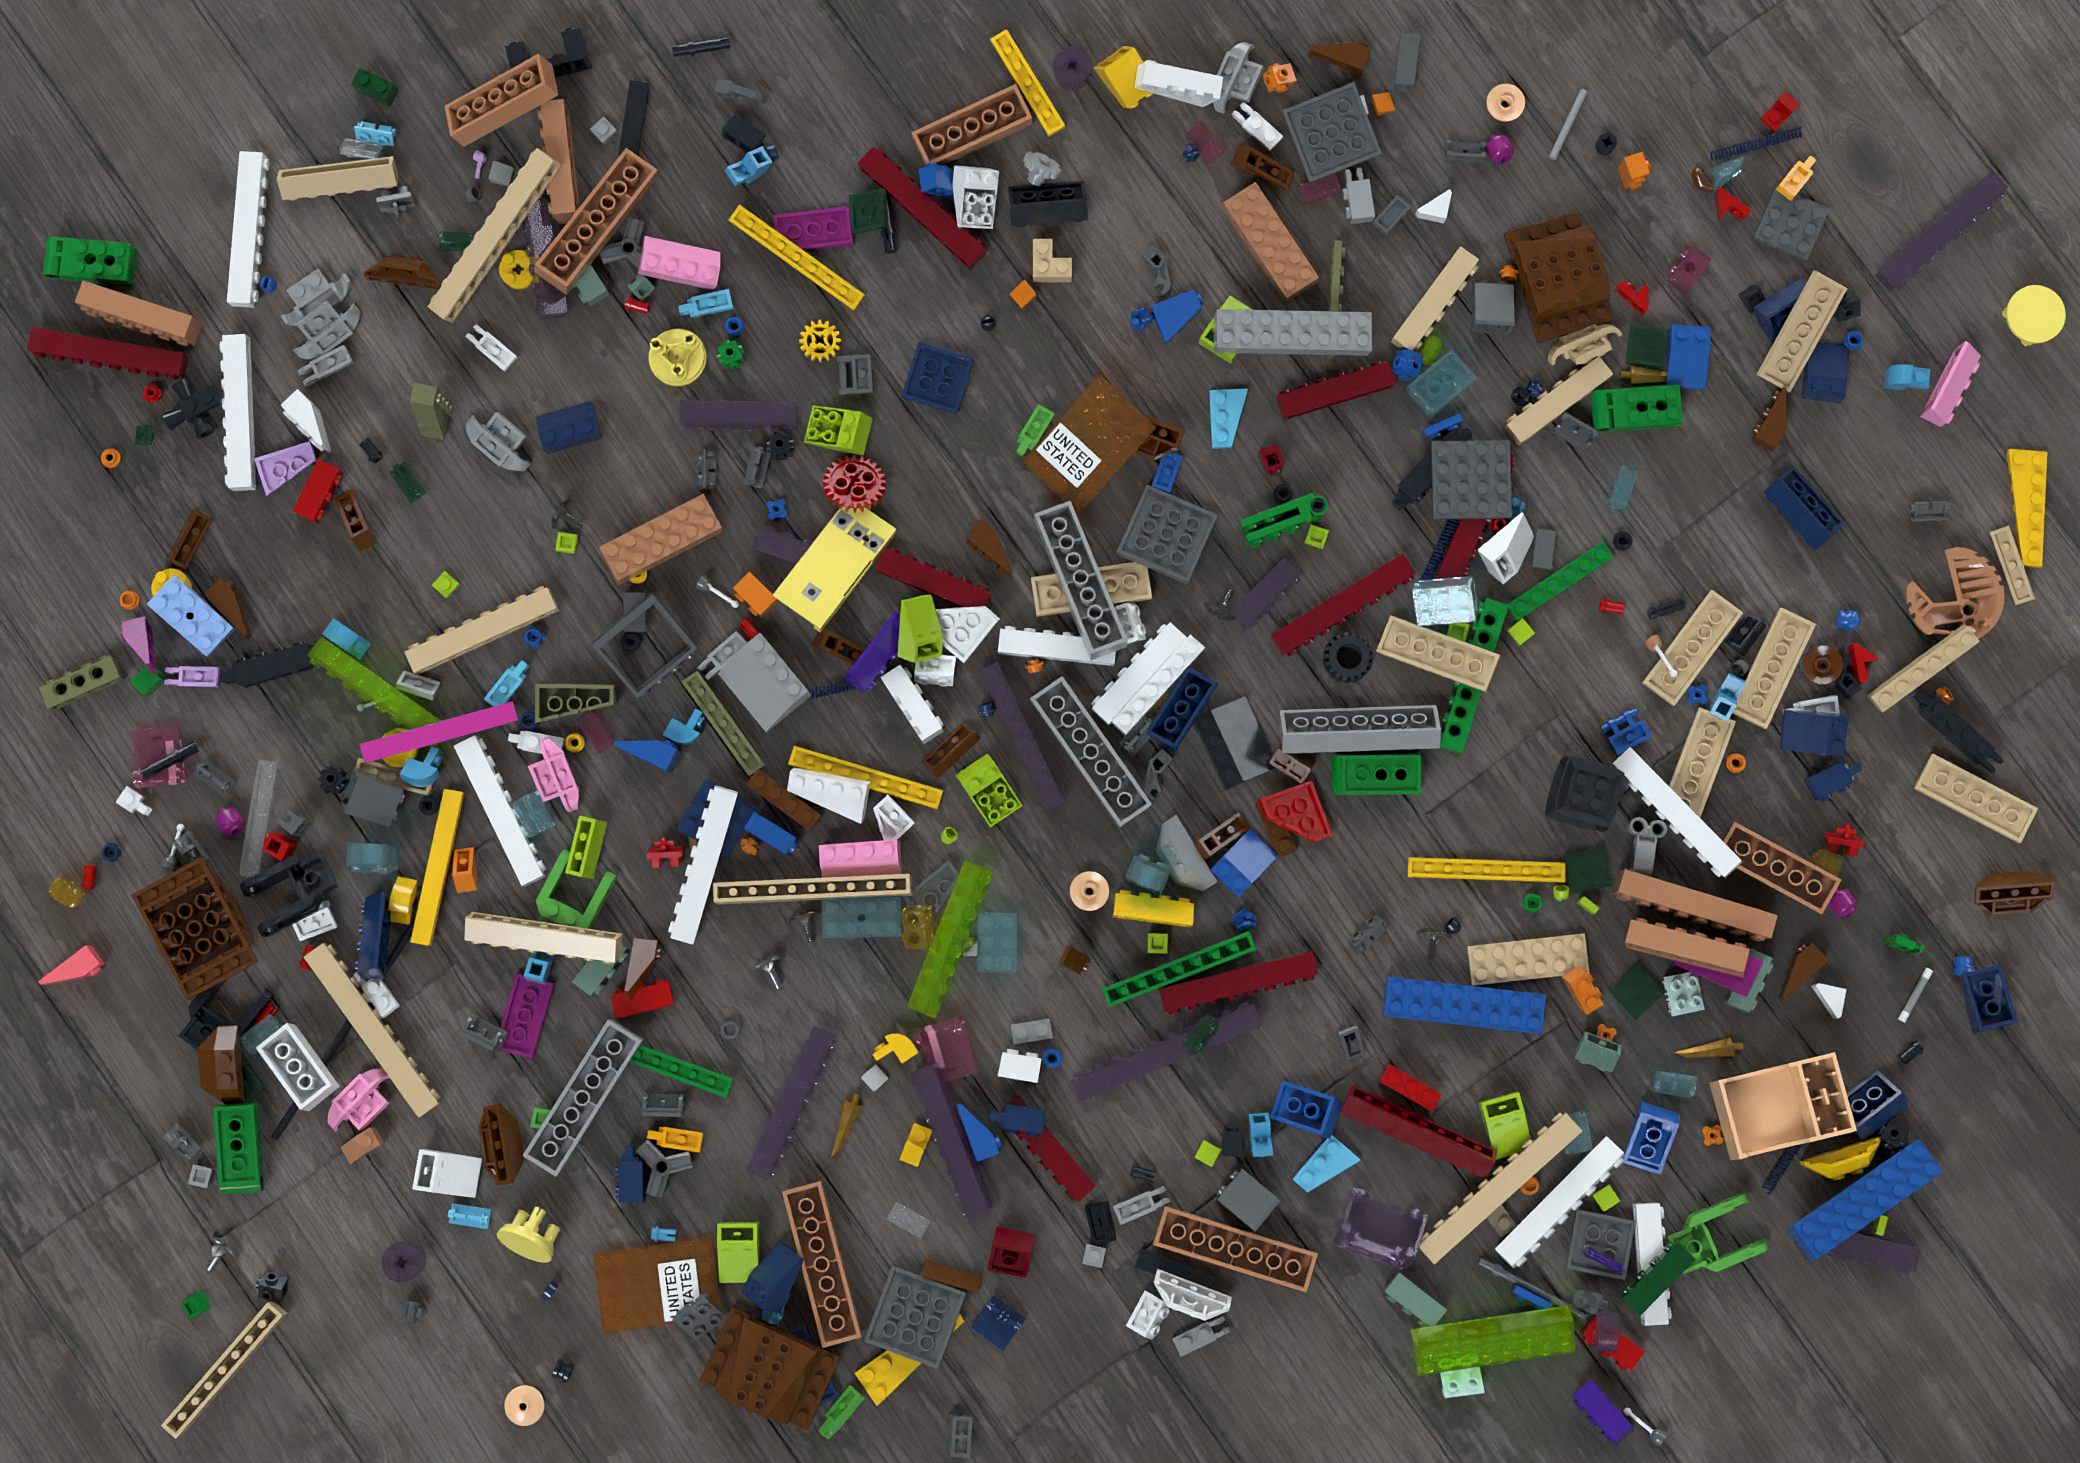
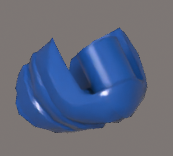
M1146 307L1133 311L1130 316L1131 327L1138 331L1144 330L1147 325L1155 320L1148 313Z
M1839 609L1835 625L1839 628H1844L1848 632L1853 631L1860 624L1858 612Z
M1243 908L1232 917L1231 921L1235 925L1237 932L1240 933L1246 929L1255 928L1257 919L1252 912H1248Z
M1955 956L1954 975L1961 977L1963 973L1976 971L1972 956Z

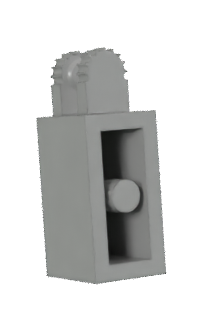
M1359 167L1356 170L1358 181H1352L1350 169H1345L1346 185L1342 189L1343 200H1347L1348 207H1345L1346 219H1350V224L1372 222L1375 218L1370 179H1363L1362 168Z

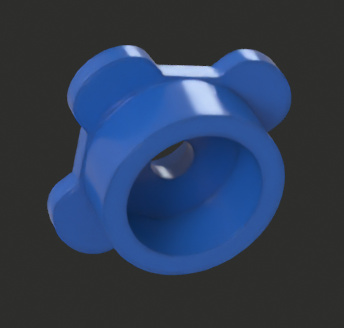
M783 499L767 502L766 507L769 509V519L774 520L775 518H785L787 516Z
M530 626L522 640L524 643L531 644L532 648L537 649L540 647L541 640L545 639L546 635L543 631H538L535 626Z
M1689 686L1687 688L1688 703L1691 705L1695 703L1705 704L1707 702L1705 697L1706 686Z

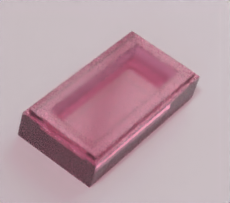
M1200 123L1185 134L1186 139L1192 145L1198 146L1201 157L1208 165H1211L1224 154V151Z
M1336 174L1299 185L1305 204L1342 193Z
M593 710L576 721L599 754L614 744L615 741Z

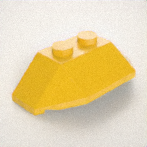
M1872 1137L1863 1142L1859 1141L1801 1160L1800 1164L1826 1178H1833V1181L1845 1178L1844 1174L1850 1172L1852 1175L1863 1172V1168L1869 1166L1880 1144V1138Z

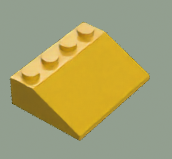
M1120 890V893L1115 894L1114 918L1183 927L1193 926L1194 903H1190V899L1178 898V901L1170 900V896L1159 895L1158 899L1151 898V894L1139 893V896L1131 895V891Z

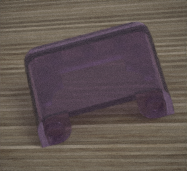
M1353 1187L1338 1225L1334 1243L1342 1248L1393 1267L1408 1269L1417 1256L1428 1215L1419 1209L1409 1210L1406 1214L1369 1201L1370 1196L1366 1190Z

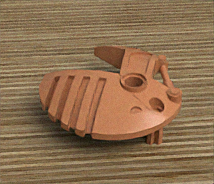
M1962 547L1944 550L1956 601L1933 603L1916 583L1912 581L1906 585L1905 592L1906 604L1911 601L1908 612L1910 615L1915 613L1916 616L1913 618V622L1926 635H1931L1932 633L1950 635L1954 630L1934 629V627L1957 623L1959 627L1962 625L1969 626L1979 639L1995 626L2001 616L2005 598L2004 587L1999 584V581H2002L2000 575L1996 576L1994 571H1997L1994 566L1987 564V562H1990L1988 559L1974 555L1977 552ZM1964 606L1969 608V616L1963 613Z

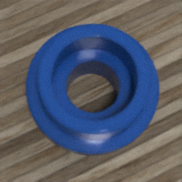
M730 317L725 322V330L731 336H738L744 330V323L739 317ZM733 324L738 325L736 330L731 329Z
M1850 331L1844 336L1843 342L1846 348L1857 350L1863 344V337L1857 331ZM1850 338H1853L1856 343L1852 344Z
M1051 1048L1043 1053L1042 1061L1046 1067L1056 1068L1060 1065L1062 1056L1058 1050ZM1049 1055H1055L1056 1060L1050 1062L1048 1060Z

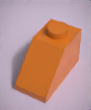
M474 847L454 850L452 877L457 893L477 890L478 875Z

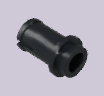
M370 438L365 439L366 444L362 441L359 446L369 457L368 460L374 464L379 462L383 458L382 452L377 450Z
M1917 1040L1911 1042V1045L1898 1055L1905 1065L1918 1054H1923L1924 1047Z
M1139 1164L1132 1165L1130 1176L1133 1179L1138 1178L1151 1183L1154 1182L1156 1170L1139 1167Z

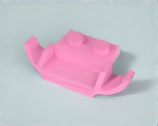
M549 737L541 739L539 743L544 760L531 764L528 768L542 802L560 796L568 812L577 810L579 787L575 782L564 751L553 743Z
M383 1068L359 1074L332 1101L328 1113V1124L335 1132L338 1130L339 1124L343 1120L347 1121L348 1119L359 1131H363L390 1104L378 1090L381 1087L379 1084L383 1080L390 1078Z

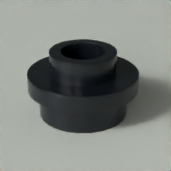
M1522 386L1515 388L1511 394L1512 402L1518 406L1526 405L1530 400L1529 391Z
M1285 484L1278 485L1273 492L1275 501L1280 504L1289 502L1293 496L1292 489ZM1281 491H1284L1286 493V497H1280L1279 493Z
M1618 532L1613 537V545L1619 551H1626L1632 546V537L1627 532ZM1620 538L1625 540V545L1619 543Z
M631 632L623 635L621 645L626 651L633 652L640 647L641 640L636 633ZM629 639H634L635 641L632 646L628 645Z
M425 796L420 800L419 809L423 814L433 815L438 811L439 803L436 798ZM428 802L432 803L431 809L426 808Z

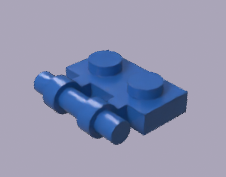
M1635 708L1622 712L1621 716L1615 719L1611 718L1606 721V724L1600 726L1603 733L1609 730L1612 731L1613 736L1607 738L1616 756L1626 751L1629 747L1632 748L1652 737L1643 720L1637 723L1633 720L1638 715ZM1626 722L1629 727L1620 731L1617 726Z

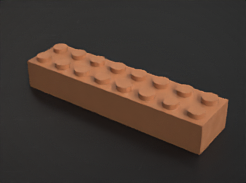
M626 148L536 262L535 273L567 295L656 181L658 170Z
M1626 869L1617 872L1611 893L1616 895L1618 900L1626 902L1627 900H1634L1635 905L1642 907L1654 906L1655 911L1662 913L1670 911L1673 912L1672 916L1682 919L1690 917L1692 922L1698 924L1710 923L1711 928L1718 930L1730 929L1729 933L1738 936L1746 934L1749 935L1748 939L1758 942L1772 938L1778 916Z
M823 1181L782 1191L798 1255L804 1258L801 1267L822 1348L862 1337L863 1334Z
M1165 1205L1153 1241L1155 1246L1306 1293L1318 1256L1316 1252Z

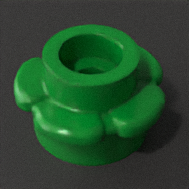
M1527 894L1524 897V909L1531 913L1541 909L1542 901L1540 896L1537 894Z

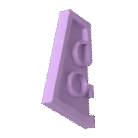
M311 441L254 458L266 496L317 461Z

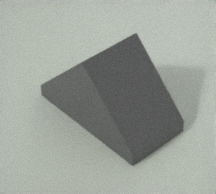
M1357 1025L1336 1032L1347 1061L1365 1054Z

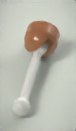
M1658 635L1651 636L1645 641V645L1650 651L1658 652L1669 669L1670 676L1676 677L1678 672L1673 670L1660 650L1662 647L1660 637Z

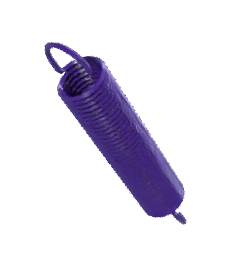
M1581 1249L1588 1253L1587 1257L1617 1272H1620L1623 1268L1622 1264L1592 1249L1588 1251Z

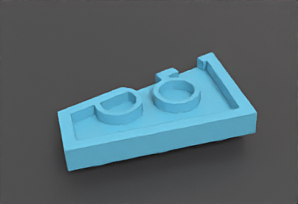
M1248 389L1209 390L1212 449L1232 447Z
M1332 1135L1331 1139H1325L1292 1179L1306 1192H1309L1359 1162L1360 1159Z

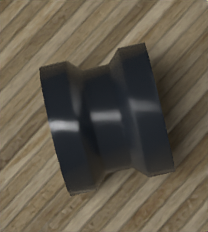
M1603 133L1596 142V151L1601 155L1611 154L1617 145V139L1611 133Z
M559 1359L551 1377L554 1379L559 1378L563 1383H567L574 1365L571 1363L566 1364L562 1359Z

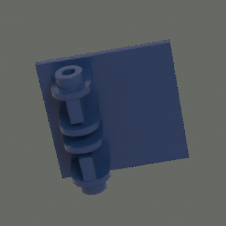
M994 1295L971 1328L1003 1351L1021 1328L1026 1318Z

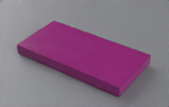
M849 206L773 215L774 229L804 251L854 245Z
M1691 928L1688 932V934L1695 935V933H1700ZM1749 955L1744 978L1679 961H1674L1673 964L1747 998L1764 962Z
M516 973L500 1027L509 1032L501 1051L529 1059L534 1058L555 983L547 981L546 984L525 980L523 974Z

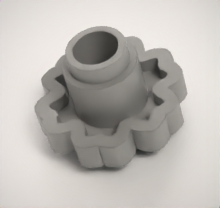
M1029 151L1023 159L1025 162L1024 166L1029 170L1027 180L1033 185L1041 186L1046 179L1051 178L1055 180L1061 173L1060 165L1055 160L1049 159L1045 154Z

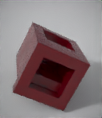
M1277 444L1258 451V457L1265 474L1270 473L1271 476L1282 473L1281 469L1285 467ZM1268 460H1274L1275 464L1273 466L1269 465Z

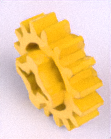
M819 320L816 325L811 321L812 326L808 327L805 325L806 332L800 333L804 337L799 339V343L804 344L800 347L801 351H806V357L811 355L813 362L816 358L819 359L820 363H822L823 358L830 361L829 356L835 357L834 351H840V347L837 345L841 343V339L837 338L840 336L839 331L834 332L836 329L835 325L829 327V321L822 324L821 320ZM810 336L811 339H812V342L809 344L810 346L808 347V343H807V342H808V337ZM831 336L833 337L832 346H830L829 339L831 338ZM816 338H819L820 340L823 339L824 344H821L820 342L817 344Z

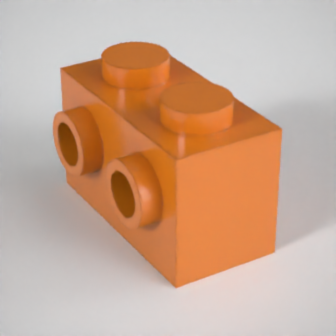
M1643 152L1624 157L1617 169L1624 189L1631 188V190L1642 187V184L1649 176L1651 166L1649 161L1645 160Z
M750 572L733 587L736 591L734 596L741 603L746 601L750 605L748 610L754 616L759 614L763 617L779 602Z
M1577 966L1561 976L1578 1008L1586 1015L1604 1005L1600 999L1603 996L1597 987L1594 988L1592 984L1594 979L1588 971L1585 972Z

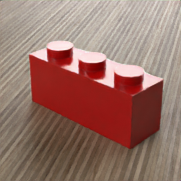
M318 459L292 511L318 524L319 520L321 521L326 514L325 508L327 504L331 503L335 493L333 492L336 486H339L343 480V472Z
M665 979L653 981L654 985L647 987L644 983L630 1000L625 998V989L616 990L615 995L610 996L615 1018L621 1019L676 1005L670 981L665 982Z
M1387 1064L1378 1082L1431 1112L1442 1095L1390 1064Z
M1596 1314L1591 1316L1580 1331L1584 1336L1583 1341L1590 1346H1593V1344L1597 1345L1600 1348L1598 1352L1606 1358L1610 1356L1616 1360L1614 1364L1623 1371L1626 1368L1632 1371L1645 1353L1643 1349Z

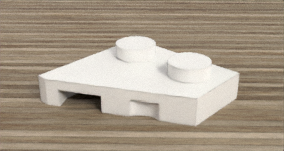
M889 795L873 808L884 840H897L915 823Z

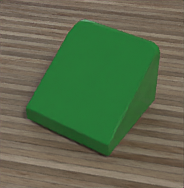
M203 1291L193 1294L181 1302L190 1320L211 1308V1304Z

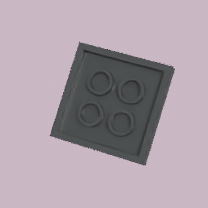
M1776 186L1753 240L1806 262L1830 208L1797 194L1790 201L1776 190L1778 187Z
M1578 1209L1575 1210L1565 1268L1625 1280L1626 1272L1623 1271H1626L1628 1268L1636 1221ZM1581 1249L1586 1251L1592 1249L1622 1264L1623 1268L1620 1272H1617L1587 1257L1588 1253Z

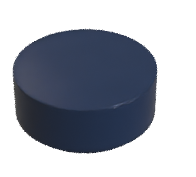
M552 1280L541 1297L549 1300L559 1286L558 1283Z

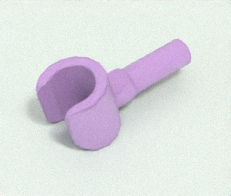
M478 150L473 155V160L478 162L475 173L476 179L480 178L481 167L487 159L486 155Z

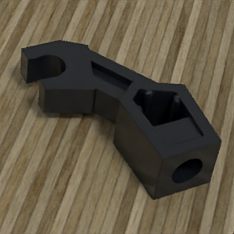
M1842 646L1837 651L1841 655V653L1846 649ZM1851 655L1847 658L1842 657L1843 670L1841 675L1835 680V687L1847 700L1862 689L1853 675L1847 673L1846 667L1852 659ZM1844 678L1850 684L1847 688L1842 683Z

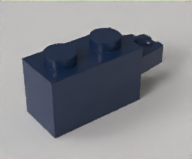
M1843 761L1807 778L1804 780V783L1814 801L1821 799L1824 802L1833 797V792L1838 790L1841 793L1849 789V784L1855 780L1853 775L1863 769L1859 763L1849 768L1847 764L1844 765Z
M1006 1104V1109L1001 1108L1000 1113L990 1112L989 1120L999 1121V1126L1006 1128L1007 1133L1019 1134L1020 1130L1027 1131L1026 1135L1038 1137L1039 1133L1043 1134L1046 1109Z
M634 1146L625 1147V1157H620V1162L615 1167V1177L619 1178V1186L615 1188V1196L619 1198V1203L644 1202L645 1161H639V1157H635Z

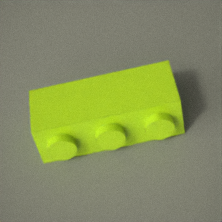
M579 816L565 873L594 879L607 822Z

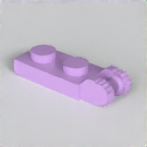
M179 666V668H165V672L168 674L179 673V680H164L165 685L219 687V667Z

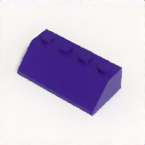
M895 611L847 673L845 680L862 693L867 689L870 691L877 682L874 679L878 674L882 676L888 668L887 662L890 659L894 661L898 655L900 614Z

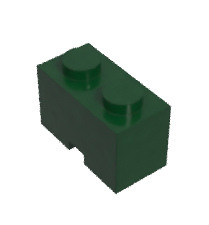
M359 68L351 83L357 92L374 98L376 101L391 107L399 91L394 83L362 68Z

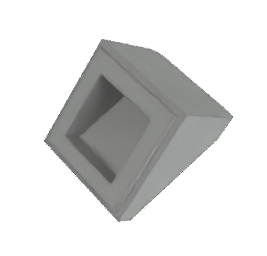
M493 161L489 174L490 182L509 186L514 168Z
M876 1064L861 1077L873 1092L889 1079Z

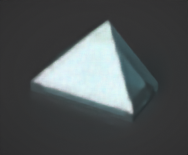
M1744 156L1712 167L1713 189L1717 191L1742 171L1745 161Z

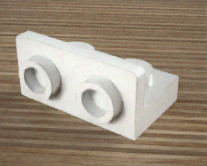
M1127 602L1114 607L1127 637V644L1145 640L1146 629L1141 623L1139 617L1140 609L1136 603Z
M942 655L916 662L914 682L924 685L935 684L942 687L953 686L956 656Z
M329 900L322 901L318 912L293 924L300 941L337 928V922L331 912Z
M1144 1291L1126 1326L1152 1340L1159 1333L1161 1322L1168 1316L1169 1307L1165 1305L1163 1300Z

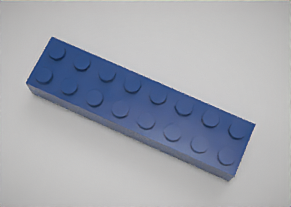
M1388 976L1385 980L1382 1016L1542 1034L1546 995Z
M1917 1139L1792 1224L1787 1230L1810 1262L1815 1261L1940 1175L1943 1171L1922 1142Z

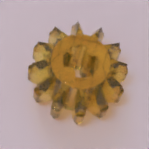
M56 878L48 890L49 895L54 900L69 908L80 904L84 896L81 888L64 878Z

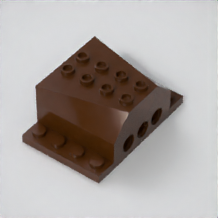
M1578 212L1504 233L1512 264L1519 271L1517 273V280L1537 343L1558 338L1589 326L1592 327L1594 324L1598 326L1612 321L1607 301L1610 298L1608 274L1597 239L1588 225L1582 226Z
M200 857L131 895L186 1000L199 995L259 962L251 948L255 943L246 917L232 891L219 875L212 874L204 857Z
M732 1307L699 1381L715 1388L714 1391L729 1402L757 1415L783 1424L791 1423L808 1431L841 1356Z

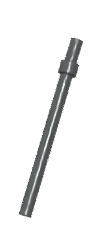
M1483 1258L1479 1259L1477 1265L1491 1271L1492 1275L1500 1276L1585 1320L1586 1312L1504 1270L1503 1266L1497 1263L1493 1264Z

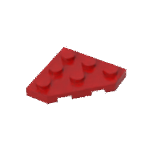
M1312 780L1258 800L1265 819L1313 843L1333 835Z

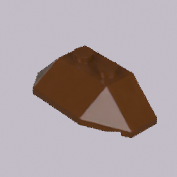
M399 254L385 256L364 271L363 274L369 281L435 290L441 288V282L425 261L419 257L407 259Z
M1112 404L1106 420L1118 447L1154 461L1178 450L1185 430L1116 404Z
M2030 871L1988 874L1975 885L1974 903L1989 915L2030 913L2042 906L2047 900L2050 901L2054 898L2055 880Z
M239 1025L218 1026L198 1048L201 1088L223 1104L245 1103Z
M502 1104L484 1107V1113L478 1128L484 1167L494 1180L496 1186L514 1183L524 1162L518 1121Z

